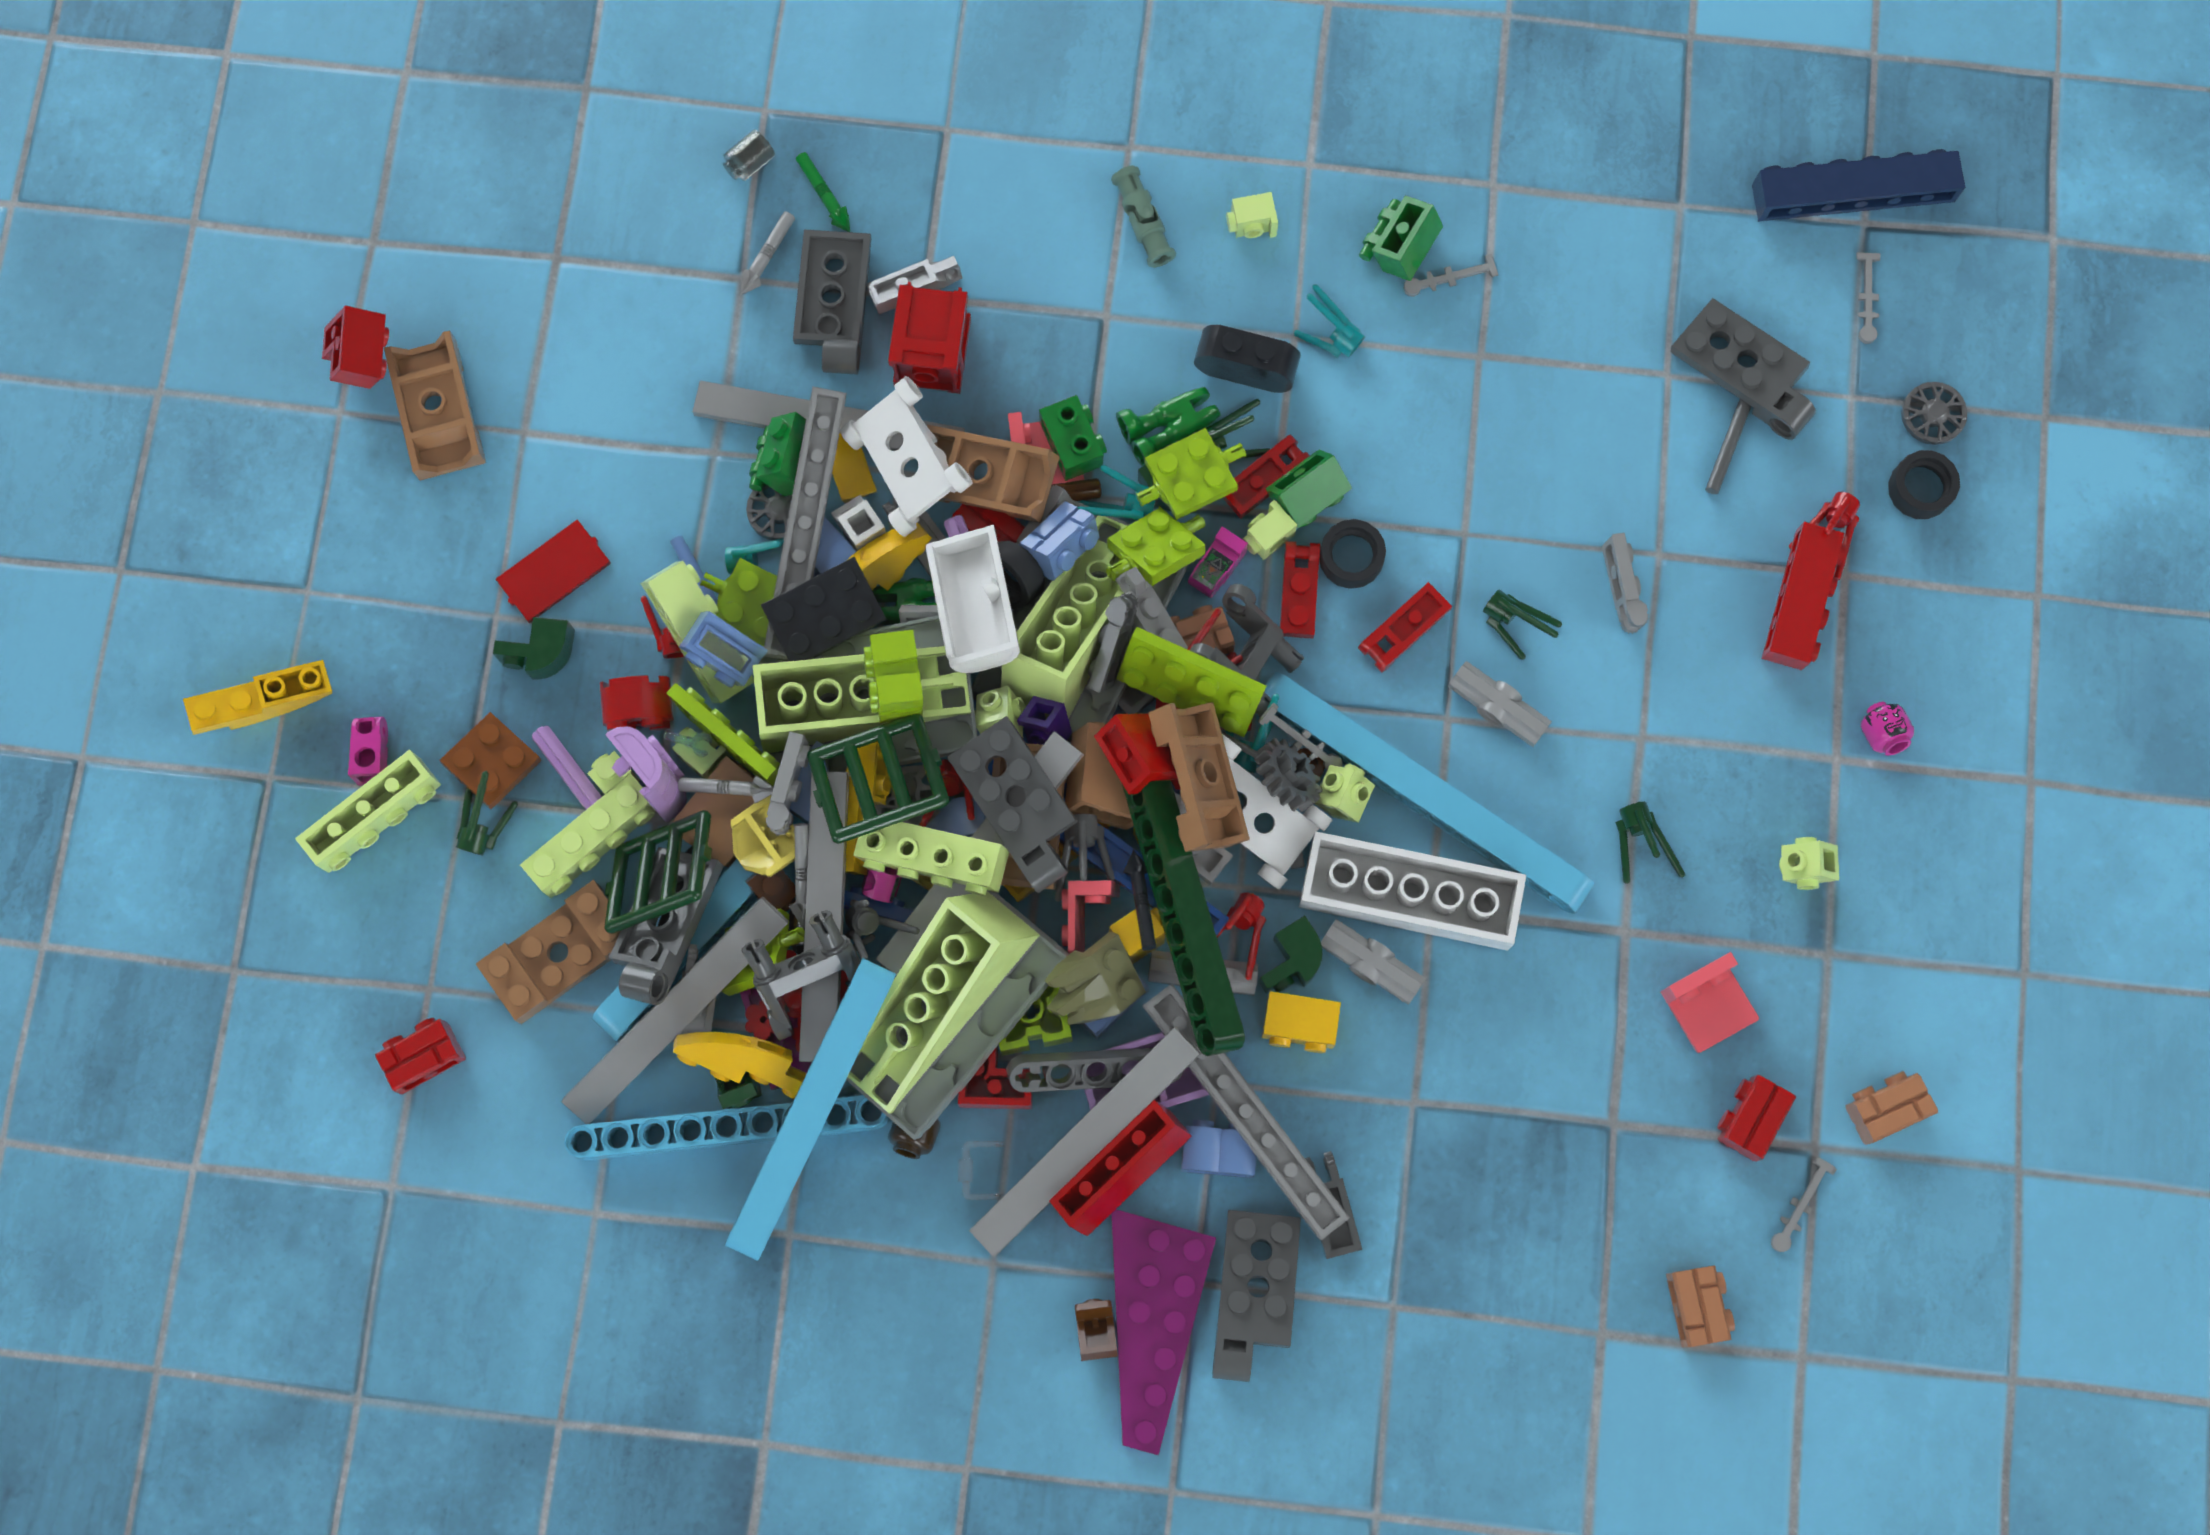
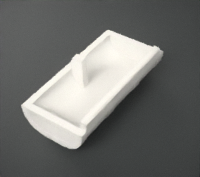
M994 525L926 544L946 657L949 660L950 667L961 673H975L1002 666L1017 658L1020 648Z

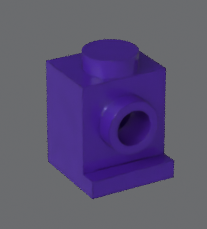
M1033 696L1017 719L1018 725L1024 727L1029 744L1044 745L1054 731L1066 741L1072 734L1065 704ZM1044 713L1050 714L1047 719Z

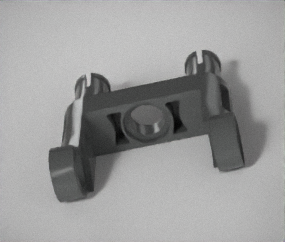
M1242 584L1230 585L1222 598V603L1227 610L1226 613L1250 635L1239 654L1243 656V661L1235 665L1217 647L1213 649L1204 643L1194 644L1190 651L1202 655L1253 680H1256L1270 655L1288 673L1297 669L1302 660H1304V656L1283 638V630L1255 605L1256 597L1253 591ZM1232 597L1241 599L1245 606L1237 604L1233 601ZM1265 692L1255 712L1259 715V718L1267 710L1271 698Z
M828 910L821 911L824 917L823 920H821L817 913L809 921L822 945L777 964L773 963L761 939L754 940L755 949L751 942L742 948V953L754 972L753 984L768 1010L767 1015L770 1025L779 1041L794 1035L793 1026L787 1014L790 1010L782 995L843 969L851 982L861 962L850 939L841 935L832 913Z

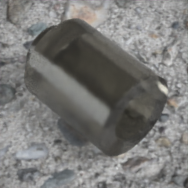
M753 129L723 155L726 160L723 166L733 179L736 180L740 177L743 181H746L775 156V152L765 137L756 129Z

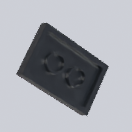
M855 557L761 604L789 661L813 659L887 621Z

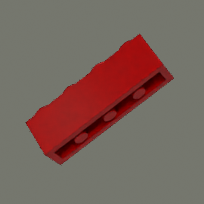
M1805 521L1795 531L1761 659L1803 670L1810 662L1816 661L1821 647V643L1816 641L1819 629L1823 630L1829 617V610L1825 609L1827 598L1834 595L1838 583V578L1833 577L1836 565H1841L1846 553L1847 546L1842 545L1845 533L1832 530L1829 535H1826L1824 533L1826 527Z
M1154 1099L1061 1188L1049 1202L1069 1227L1088 1236L1185 1144L1192 1135L1169 1109Z

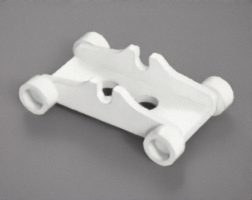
M907 376L894 385L895 390L856 422L850 420L840 429L844 440L854 450H858L863 445L867 448L899 506L888 515V519L894 529L903 537H906L917 528L916 523L920 521L919 516L950 491L952 493L956 491L962 493L973 484L970 476L960 464L955 462L950 467L948 466L946 454L934 444L938 440L925 425L913 406L923 398V395L917 385ZM901 433L904 438L902 446L896 451H891L889 447L890 439L893 435ZM916 459L918 461L917 472L912 477H906L904 474L905 465L908 461Z
M1222 734L1236 789L1242 792L1246 798V804L1242 812L1250 840L1240 844L1265 862L1257 874L1277 890H1280L1288 880L1284 877V874L1313 838L1315 831L1317 832L1319 829L1325 831L1333 820L1314 805L1307 808L1303 814L1297 810L1291 811L1288 803L1282 806L1278 796L1272 797L1266 789L1267 786L1262 785L1258 779L1234 762V759L1242 749ZM1175 793L1180 814L1187 813L1181 794ZM1261 813H1269L1274 821L1272 829L1266 833L1258 832L1254 826L1256 816Z

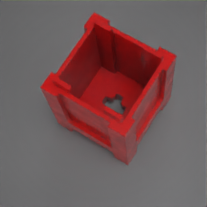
M908 282L907 285H899L888 358L889 366H892L894 370V385L907 376L918 388L961 394L971 325V314L967 313L968 293L962 291L961 287L958 288V291L954 290L952 292L916 288L912 286L911 282Z

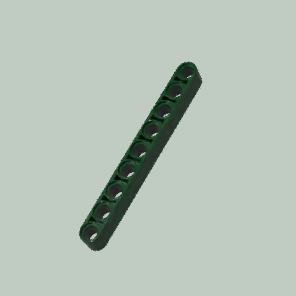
M1171 780L1150 781L1138 794H1128L1122 784L1197 1046L1205 1056L1239 1050L1243 1047L1245 1041L1243 1025L1192 851L1185 852L1179 837L1176 816L1181 814Z

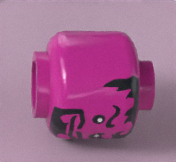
M1878 702L1867 709V715L1861 721V730L1874 751L1891 756L1904 751L1910 746L1911 738L1914 736V726L1902 706Z

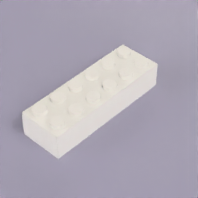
M1315 831L1311 842L1299 908L1508 951L1515 943L1526 874Z

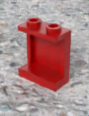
M1149 713L1116 714L1094 735L1128 794H1138L1150 781L1171 780L1175 789L1181 790L1176 770L1171 761L1170 747H1157L1156 740L1151 731Z

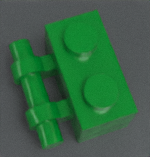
M1405 195L1401 202L1397 199H1392L1387 208H1382L1377 217L1379 220L1372 233H1367L1362 242L1364 246L1359 253V257L1370 262L1374 255L1383 272L1411 281L1442 230L1443 224L1434 205Z
M797 412L772 417L770 424L765 426L763 436H760L757 441L756 449L758 450L756 462L751 464L749 476L751 477L750 489L762 491L765 483L782 496L793 494L806 419Z

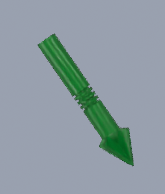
M806 152L799 154L796 157V161L829 211V217L832 218L831 224L850 232L847 207L840 206Z

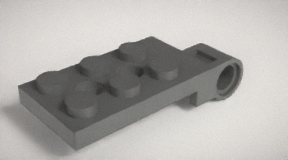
M804 230L793 341L794 344L823 346L822 370L824 373L857 375L859 372L867 294L866 285L868 283L872 241L870 233ZM832 259H840L844 262L842 269L837 272L827 270L826 264ZM829 290H837L841 293L840 299L834 303L825 302L823 295Z
M1714 298L1709 301L1671 346L1670 352L1752 406V414L1768 424L1776 434L1785 439L1793 440L1816 413L1812 402L1792 388L1807 371L1810 361ZM1720 337L1728 342V346L1724 349H1716L1711 346L1710 340ZM1742 356H1750L1756 361V365L1746 368L1741 366L1737 359Z
M1006 716L947 758L1028 882L1037 893H1040L1069 873L1058 853L1048 842L1078 821L1011 720ZM994 758H1004L1007 764L1004 774L999 777L991 776L988 771L989 763ZM1015 787H1022L1026 791L1025 802L1018 807L1011 806L1008 802L1009 792Z
M658 847L654 856L648 904L660 900L666 848ZM681 852L677 878V884L684 881L681 891L688 889L692 854ZM711 859V861L706 862L703 892L700 900L668 912L670 913L669 920L662 926H656L657 920L660 917L657 916L620 932L609 958L615 964L625 966L619 979V991L623 997L652 1005H659L666 999L724 867L718 860Z
M1228 1210L1212 1378L1249 1382L1253 1344L1290 1348L1300 1217ZM1256 1242H1265L1271 1248L1270 1258L1264 1261L1255 1259L1251 1254V1246ZM1254 1278L1263 1279L1268 1285V1293L1263 1297L1252 1296L1248 1291V1282Z

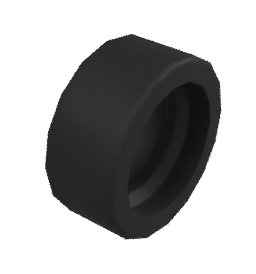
M1919 450L1907 455L1892 471L1888 482L1889 496L1894 506L1904 515L1914 519H1930L1940 515L1956 499L1960 489V475L1954 463L1945 455L1932 450ZM1924 467L1932 470L1940 478L1943 484V493L1937 501L1924 503L1915 499L1908 492L1905 486V477L1911 469Z
M1357 519L1341 521L1332 526L1323 538L1319 558L1321 569L1326 577L1337 586L1349 589L1364 587L1374 581L1382 570L1386 555L1385 541L1378 529L1368 522ZM1353 535L1361 537L1369 543L1372 548L1373 557L1366 569L1361 572L1351 573L1343 571L1336 565L1333 560L1332 550L1335 543L1342 537Z
M999 541L998 546L1004 567L1011 609H1022L1043 590L1045 583L1043 571L1037 560L1022 546L1011 541ZM1005 569L1016 578L1017 582L1006 573Z

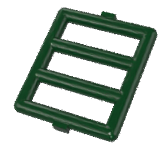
M921 714L902 717L810 750L807 754L817 789L813 791L818 807L823 809L831 839L836 844H841L943 808L949 803V796L939 768L942 765V761L937 748L933 749ZM909 730L913 732L933 796L913 803L892 740V736ZM875 742L879 744L898 804V808L879 815L877 814L858 752V748ZM841 754L845 756L864 818L862 821L843 827L824 765V760Z
M702 810L626 841L615 849L611 881L606 883L605 888L608 904L604 929L607 933L614 934L701 899L706 862L711 861L712 848L708 846L711 814L708 811ZM695 829L688 889L676 893L683 833ZM668 840L660 900L648 904L656 844ZM641 851L633 909L631 912L621 915L629 855Z

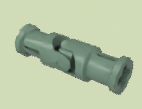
M1134 165L1127 166L1114 173L1111 181L1113 185L1119 188L1123 198L1122 206L1124 211L1129 216L1137 241L1143 244L1148 255V266L1153 268L1163 266L1175 258L1176 252L1173 248L1169 247L1165 238V227L1156 208L1151 204L1152 197L1149 191L1144 190L1139 178V168Z

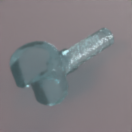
M670 731L664 733V739L691 747L694 754L698 757L708 755L707 751L699 750L695 747L696 743L700 740L712 743L711 737L706 733H699L694 737Z

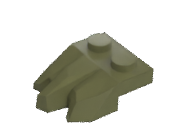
M1108 932L1085 952L1074 950L1059 962L1045 979V982L1050 987H1059L1058 994L1048 1005L1047 1009L1055 1015L1065 1016L1069 1014L1067 1019L1068 1025L1085 1024L1116 1016L1146 993L1119 935L1113 932Z

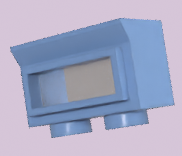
M710 611L700 613L679 648L687 652L685 659L702 669L705 665L716 672L714 678L730 688L734 684L736 686H745L753 673V665H758L768 652L767 649Z

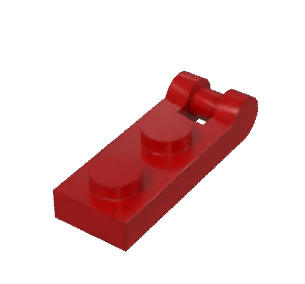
M1291 434L1282 439L1234 478L1238 485V490L1223 497V499L1240 519L1269 497L1266 491L1268 486L1310 456L1307 452L1303 453L1297 447L1298 441ZM1287 455L1292 462L1286 465L1281 460L1282 456Z
M1286 541L1280 615V628L1283 630L1284 637L1314 638L1320 543H1310L1309 546L1296 545V541ZM1295 559H1307L1308 568L1295 567Z
M1428 582L1358 646V649L1364 655L1369 654L1376 662L1375 667L1383 673L1396 659L1452 609V605ZM1384 638L1393 646L1387 652L1378 645Z

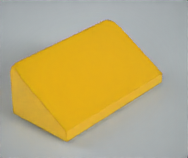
M840 433L832 474L841 500L847 503L859 495L865 497L876 493L877 489L862 447L854 450Z

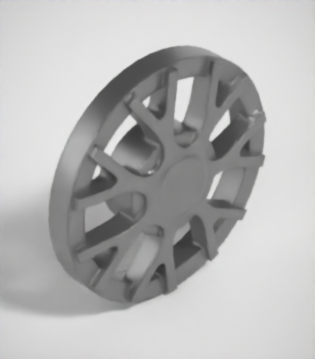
M1927 382L1915 387L1907 395L1902 405L1901 414L1905 428L1914 438L1927 444L1937 445L1951 441L1963 430L1967 421V407L1963 397L1953 387L1940 382ZM1931 389L1934 399L1927 400L1923 390ZM1943 391L1952 396L1948 403L1940 400V395ZM1911 399L1923 404L1920 410L1909 407ZM1958 406L1960 415H1950L1949 407ZM1920 416L1924 424L1916 429L1911 420ZM1946 420L1956 427L1953 433H1950L1943 425ZM1929 427H1938L1937 438L1927 436ZM1923 429L1924 434L1920 433L1919 431Z
M764 483L762 491L769 488V486ZM753 490L748 498L746 507L747 517L752 528L759 535L770 540L785 538V533L774 532L775 523H784L786 532L792 495L785 497L774 490L775 495L768 499L762 491ZM754 501L764 502L765 509H753ZM766 515L770 521L761 528L756 522Z

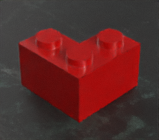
M345 305L324 327L322 359L331 361L330 381L371 389L380 379L384 378L387 361L383 359V347H386L389 339V328L385 327L386 314Z
M997 1046L963 1090L958 1092V1105L960 1108L1032 1110L1033 1092H1019L1012 1087L1007 1077V1068H998ZM1023 1069L1022 1074H1018L1019 1078L1025 1079L1026 1073L1030 1072V1070Z

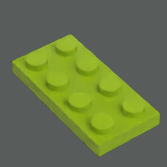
M1136 627L1131 636L1116 678L1128 686L1152 695L1165 703H1175V706L1180 709L1214 703L1219 726L1241 737L1245 736L1267 685L1139 627Z
M675 683L668 690L667 695L685 717L699 729L710 735L719 746L722 745L734 759L754 776L758 775L774 787L780 763L766 751L762 753L755 746L756 743L741 729L737 731L729 724L730 721L716 708L712 710L705 703V699L693 688L689 687L685 691Z

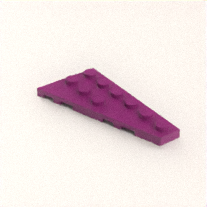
M1116 1209L1111 1213L1122 1443L1123 1446L1159 1455L1216 1237Z

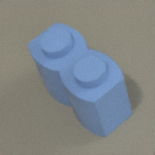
M1193 1120L1192 1126H1185L1192 1137L1183 1144L1181 1172L1253 1178L1255 1176L1256 1156L1231 1123H1229L1228 1129L1214 1128V1122L1208 1120Z

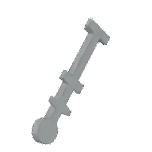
M1857 252V260L1864 262V293H1858V300L1864 301V312L1858 313V317L1864 319V327L1859 331L1858 337L1861 342L1870 344L1874 342L1878 335L1876 328L1872 326V319L1879 318L1878 313L1872 312V301H1879V294L1872 293V262L1880 261V253Z
M1492 254L1485 256V264L1452 272L1451 266L1445 267V274L1433 277L1429 271L1427 272V279L1421 281L1416 278H1412L1411 281L1406 280L1403 289L1405 294L1413 297L1418 295L1421 289L1430 287L1432 291H1436V285L1448 282L1449 286L1452 287L1456 286L1455 280L1489 272L1491 277L1498 276Z
M1275 703L1259 718L1258 722L1264 725V723L1267 724L1269 721H1272L1296 740L1294 745L1297 747V750L1302 745L1311 751L1309 756L1311 761L1316 757L1322 759L1326 770H1328L1329 765L1342 767V759L1338 755L1326 754L1323 751L1324 742L1319 743L1317 746L1308 740L1311 735L1308 730L1305 729L1300 734L1276 716L1275 713L1278 711V706Z
M1814 1156L1811 1161L1818 1168L1801 1199L1798 1200L1793 1197L1790 1201V1204L1796 1207L1791 1217L1785 1218L1781 1216L1780 1218L1785 1227L1782 1233L1775 1234L1771 1239V1245L1775 1251L1785 1252L1789 1250L1792 1244L1790 1235L1793 1230L1801 1231L1802 1228L1797 1222L1802 1213L1805 1212L1810 1215L1813 1208L1807 1204L1825 1172L1834 1175L1837 1170L1833 1165L1820 1157Z

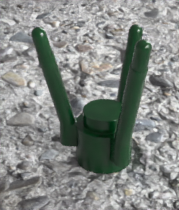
M1255 399L1213 425L1206 427L1217 447L1220 449L1226 448L1227 444L1224 435L1254 421V416L1249 415L1231 423L1258 406L1260 400ZM1270 448L1245 450L1246 456L1242 458L1262 456Z
M1500 589L1495 592L1483 609V612L1490 616L1486 623L1497 631L1521 660H1524L1526 656L1503 628L1502 622L1508 625L1515 616H1518L1553 638L1558 637V632L1540 620L1558 628L1562 626L1561 621L1518 601Z
M484 771L481 775L471 817L470 810L473 793L466 787L460 829L456 837L458 839L456 848L481 856L484 855L486 848L494 849L498 836L518 806L517 801H513L490 835L487 834L488 827L477 824L489 777L487 771Z
M1645 801L1637 802L1620 809L1619 812L1622 820L1615 823L1620 838L1623 882L1625 884L1630 882L1627 832L1629 831L1632 837L1644 835L1653 856L1658 858L1660 852L1652 835L1653 832L1678 876L1684 877L1685 872L1660 830L1653 812L1649 811L1647 803Z

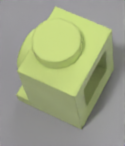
M1272 192L1232 199L1231 212L1226 213L1229 232H1235L1236 238L1243 236L1246 238H1256L1265 232H1269L1270 238L1277 236L1278 219Z
M1273 500L1269 504L1266 516L1264 513H1260L1248 524L1247 535L1242 540L1248 543L1247 550L1251 554H1258L1265 560L1284 545L1286 541L1295 536L1297 524Z
M689 727L684 728L674 740L675 745L672 747L675 754L703 779H707L726 756L731 758L728 751L722 745L716 750L719 744L705 731L698 735Z
M615 751L610 755L604 754L596 759L591 766L592 770L587 773L604 794L630 773L638 782L640 781L631 769L622 777L615 773L612 767L615 761L620 758Z

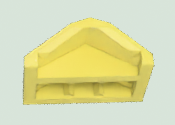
M771 795L758 803H754L731 819L734 855L746 871L767 877H772L795 861L794 825H790L791 829H789V833L787 832L786 835L777 836L774 832L770 831V828L765 823V818L768 817L767 811Z

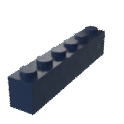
M1936 149L1927 154L1918 155L1905 152L1888 158L1868 156L1862 160L1848 162L1846 159H1836L1828 164L1814 165L1812 162H1805L1795 167L1787 168L1773 165L1760 170L1752 184L1758 222L1955 202L1966 188L1959 151L1946 152L1944 149Z

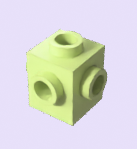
M1009 685L976 695V710H974L976 728L981 734L1007 716L1023 738V726L1018 725L1017 719L1026 708L1024 701L1021 697H1016Z
M1346 764L1345 767L1329 765L1320 785L1322 788V792L1318 794L1320 799L1314 804L1334 818L1359 823L1375 784L1365 778V772L1357 766Z
M1800 837L1795 839V844L1781 846L1782 857L1779 861V867L1783 881L1797 884V889L1800 890L1818 889L1819 883L1839 881L1838 845L1820 840L1817 841V838Z

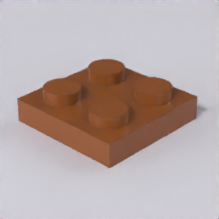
M489 712L439 761L475 796L481 775L484 771H487L489 777L483 803L489 809H492L541 762V759L498 718Z

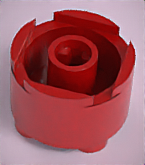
M648 675L609 679V684L603 681L600 682L603 726H607L608 731L616 727L625 726L636 729V726L649 727L651 731L671 729L670 722L674 720L673 703L667 695L668 690L671 688L670 677L658 676L659 682H649Z

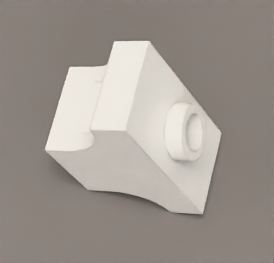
M860 495L831 512L833 519L856 551L886 533L884 525L868 501H864Z

